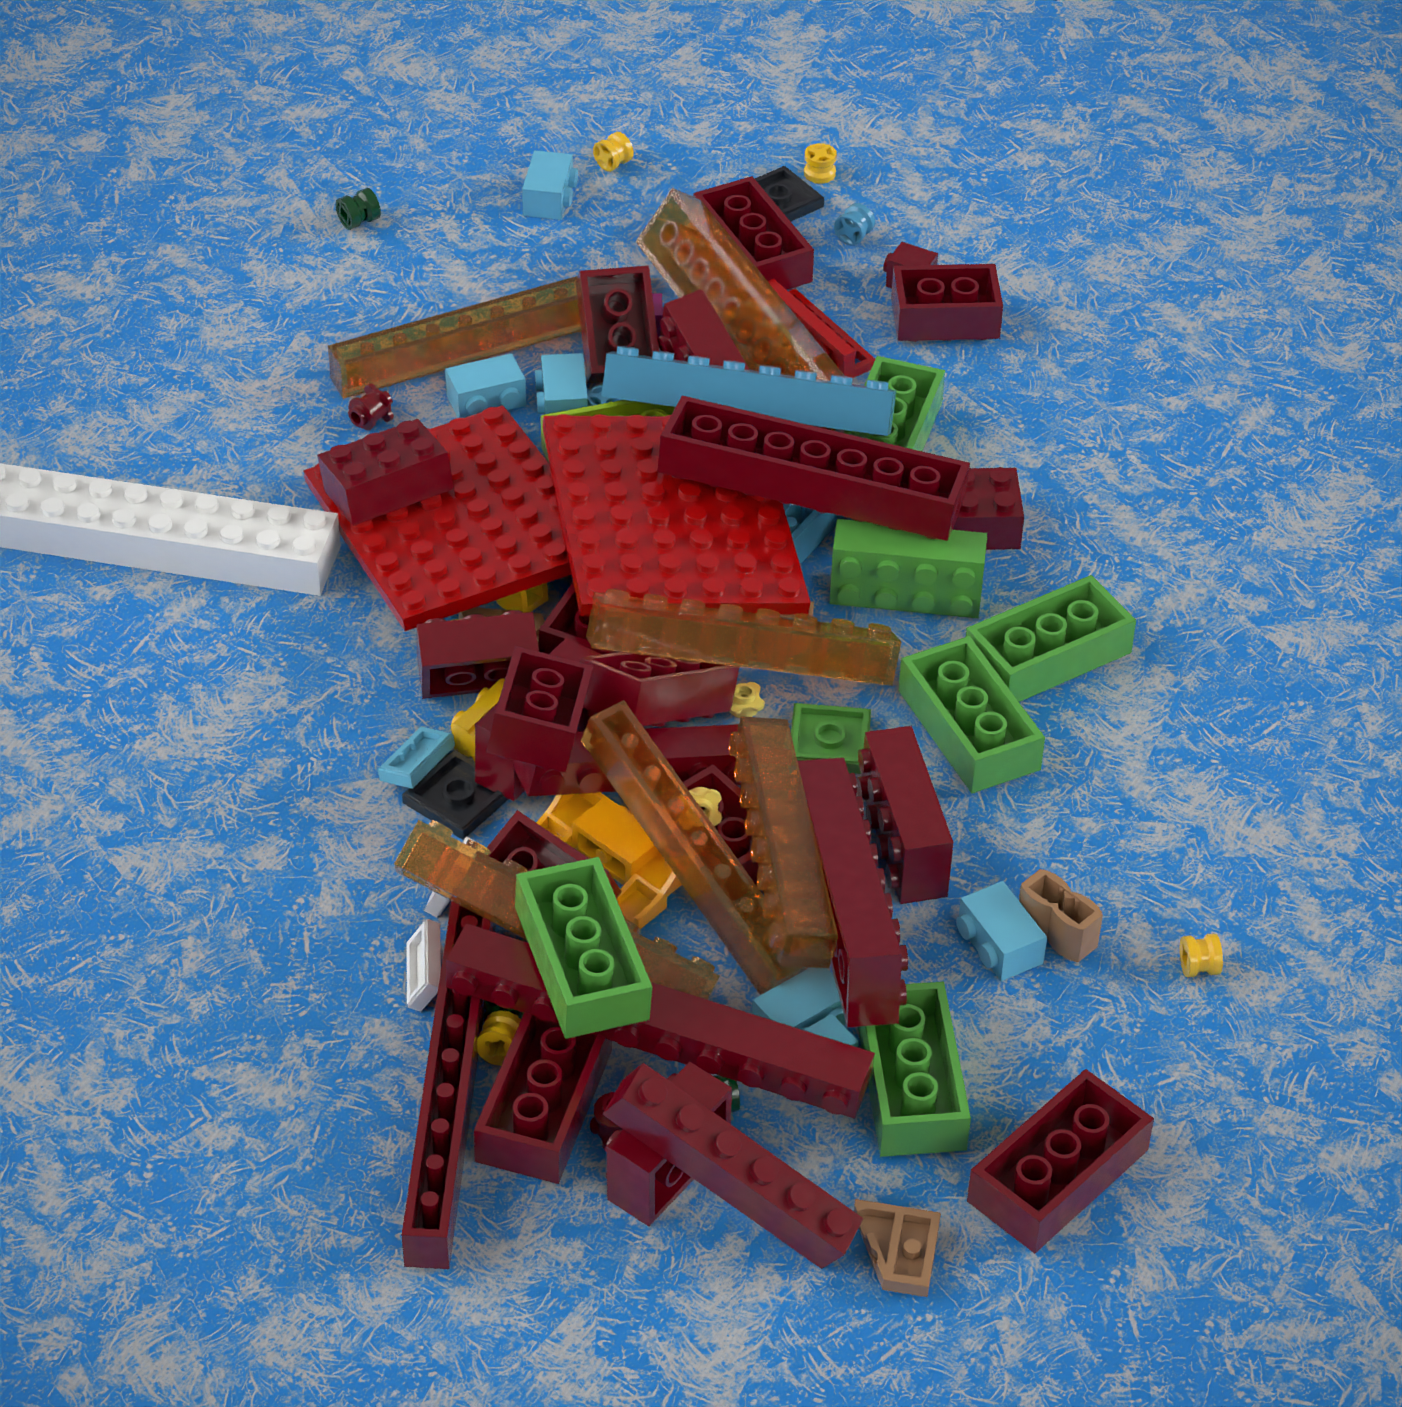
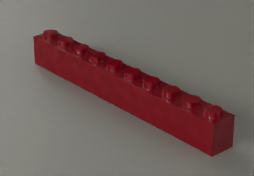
M453 889L401 1234L404 1267L450 1269L479 1055L477 1039L482 1031L485 1008L483 999L471 995H462L455 990L446 988V960L466 923L495 932V891Z
M466 923L446 960V988L455 990L462 995H471L493 1002L503 1008H511L533 1014V1016L543 1021H552L559 1024L529 943ZM651 982L650 1020L587 1034L606 1036V1039L617 1042L624 1047L636 1048L657 1055L667 1061H676L685 1065L691 1062L709 1074L720 1075L741 1082L748 1087L760 1088L782 1095L791 1101L807 1103L825 1109L829 1113L841 1114L853 1119L856 1118L871 1080L875 1057L874 1052Z

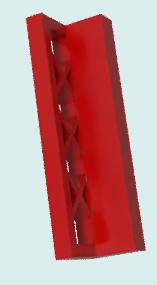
M775 279L763 283L762 311L831 373L855 378L872 369L875 358L796 288L787 291ZM855 359H858L861 362L855 364Z

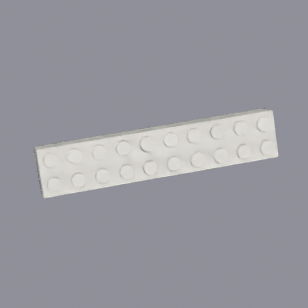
M0 463V547L321 596L341 547L338 513Z

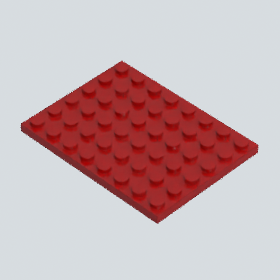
M503 405L489 407L480 413L465 418H455L447 424L431 429L427 428L448 452L454 489L354 526L351 525L324 491L319 463L315 467L303 470L306 484L324 511L338 513L340 535L404 631L414 629L416 624H422L427 620L434 618L443 619L572 574L550 464Z
M560 414L543 417L542 428L580 616L809 615L811 602L783 503L760 496H749L743 492L722 487H712L693 480L678 479L671 475L657 472L660 435L671 415L606 416L598 414L594 416H570Z

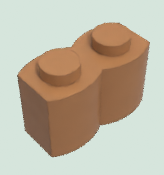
M1039 869L1021 883L1019 902L1045 933L1049 944L1058 954L1071 961L1080 962L1098 947L1103 913L1091 899L1082 894L1071 892L1070 887L1062 878L1044 869Z

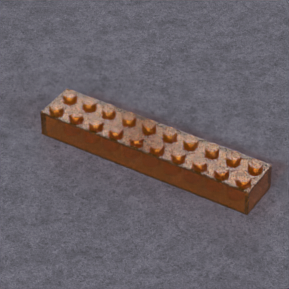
M672 188L635 242L677 296L682 297L699 289L704 290L750 370L759 371L760 365L781 368L780 374L795 376V370L817 373L816 379L826 381L831 380V375L845 376L705 204L698 198ZM820 427V428H824V429H828V430H833V431L836 430V429H833V428Z

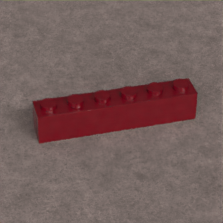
M741 724L640 729L639 731L576 732L566 773L557 770H546L537 765L514 760L513 768L528 797L672 789L712 764L736 785H748L758 753Z
M644 1062L622 1080L602 1114L821 1269L846 1254L864 1219Z

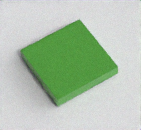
M794 703L788 768L796 769V761L844 757L849 773L862 774L858 762V750L864 749L865 732L870 731L871 709Z

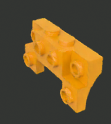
M601 792L556 795L545 813L536 822L589 859L600 858L604 869L623 885L620 889L622 892L617 897V902L625 921L638 931L667 908V897L695 875V858L664 837L657 828L648 826L635 817L628 808L618 805Z

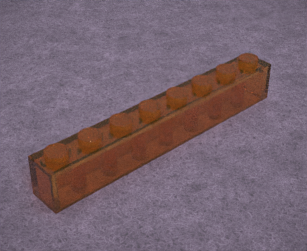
M577 276L328 345L330 378L344 399L365 393L364 387L369 383H373L377 389L443 371L445 368L487 359L495 355L581 332L575 284Z
M607 589L606 594L594 592L586 638L592 648L893 686L902 642L891 631L889 626L870 623L868 628L854 626L853 622L834 618L831 623L819 622L816 617L808 614L799 613L795 614L794 618L781 617L779 612L770 609H758L757 613L743 612V608L732 604H720V608L717 609L705 607V603L694 599H683L682 604L667 602L668 599L666 597L656 594H645L643 599L629 597V593L617 589Z
M623 700L591 716L581 742L758 993L762 995L808 969L811 964L808 957L626 702Z
M741 716L737 732H732L730 735L729 753L730 756H735L736 758L734 776L736 782H741L740 806L741 808H746V834L752 835L753 839L751 858L752 862L758 863L757 887L758 890L764 891L763 916L765 919L770 920L769 945L771 948H776L779 966L830 968L838 940V933L788 719Z
M418 820L394 863L396 872L527 940L515 909L516 874L524 873L528 870L512 860L505 859L501 863L489 857L490 850L478 842L468 839L466 844L451 837L453 834L451 829L437 821L431 820L428 825ZM625 919L650 982L707 1000L710 999L720 977L713 973L715 967L712 964L696 956L688 960L676 953L678 948L675 945L657 936L651 941L638 934L640 928Z

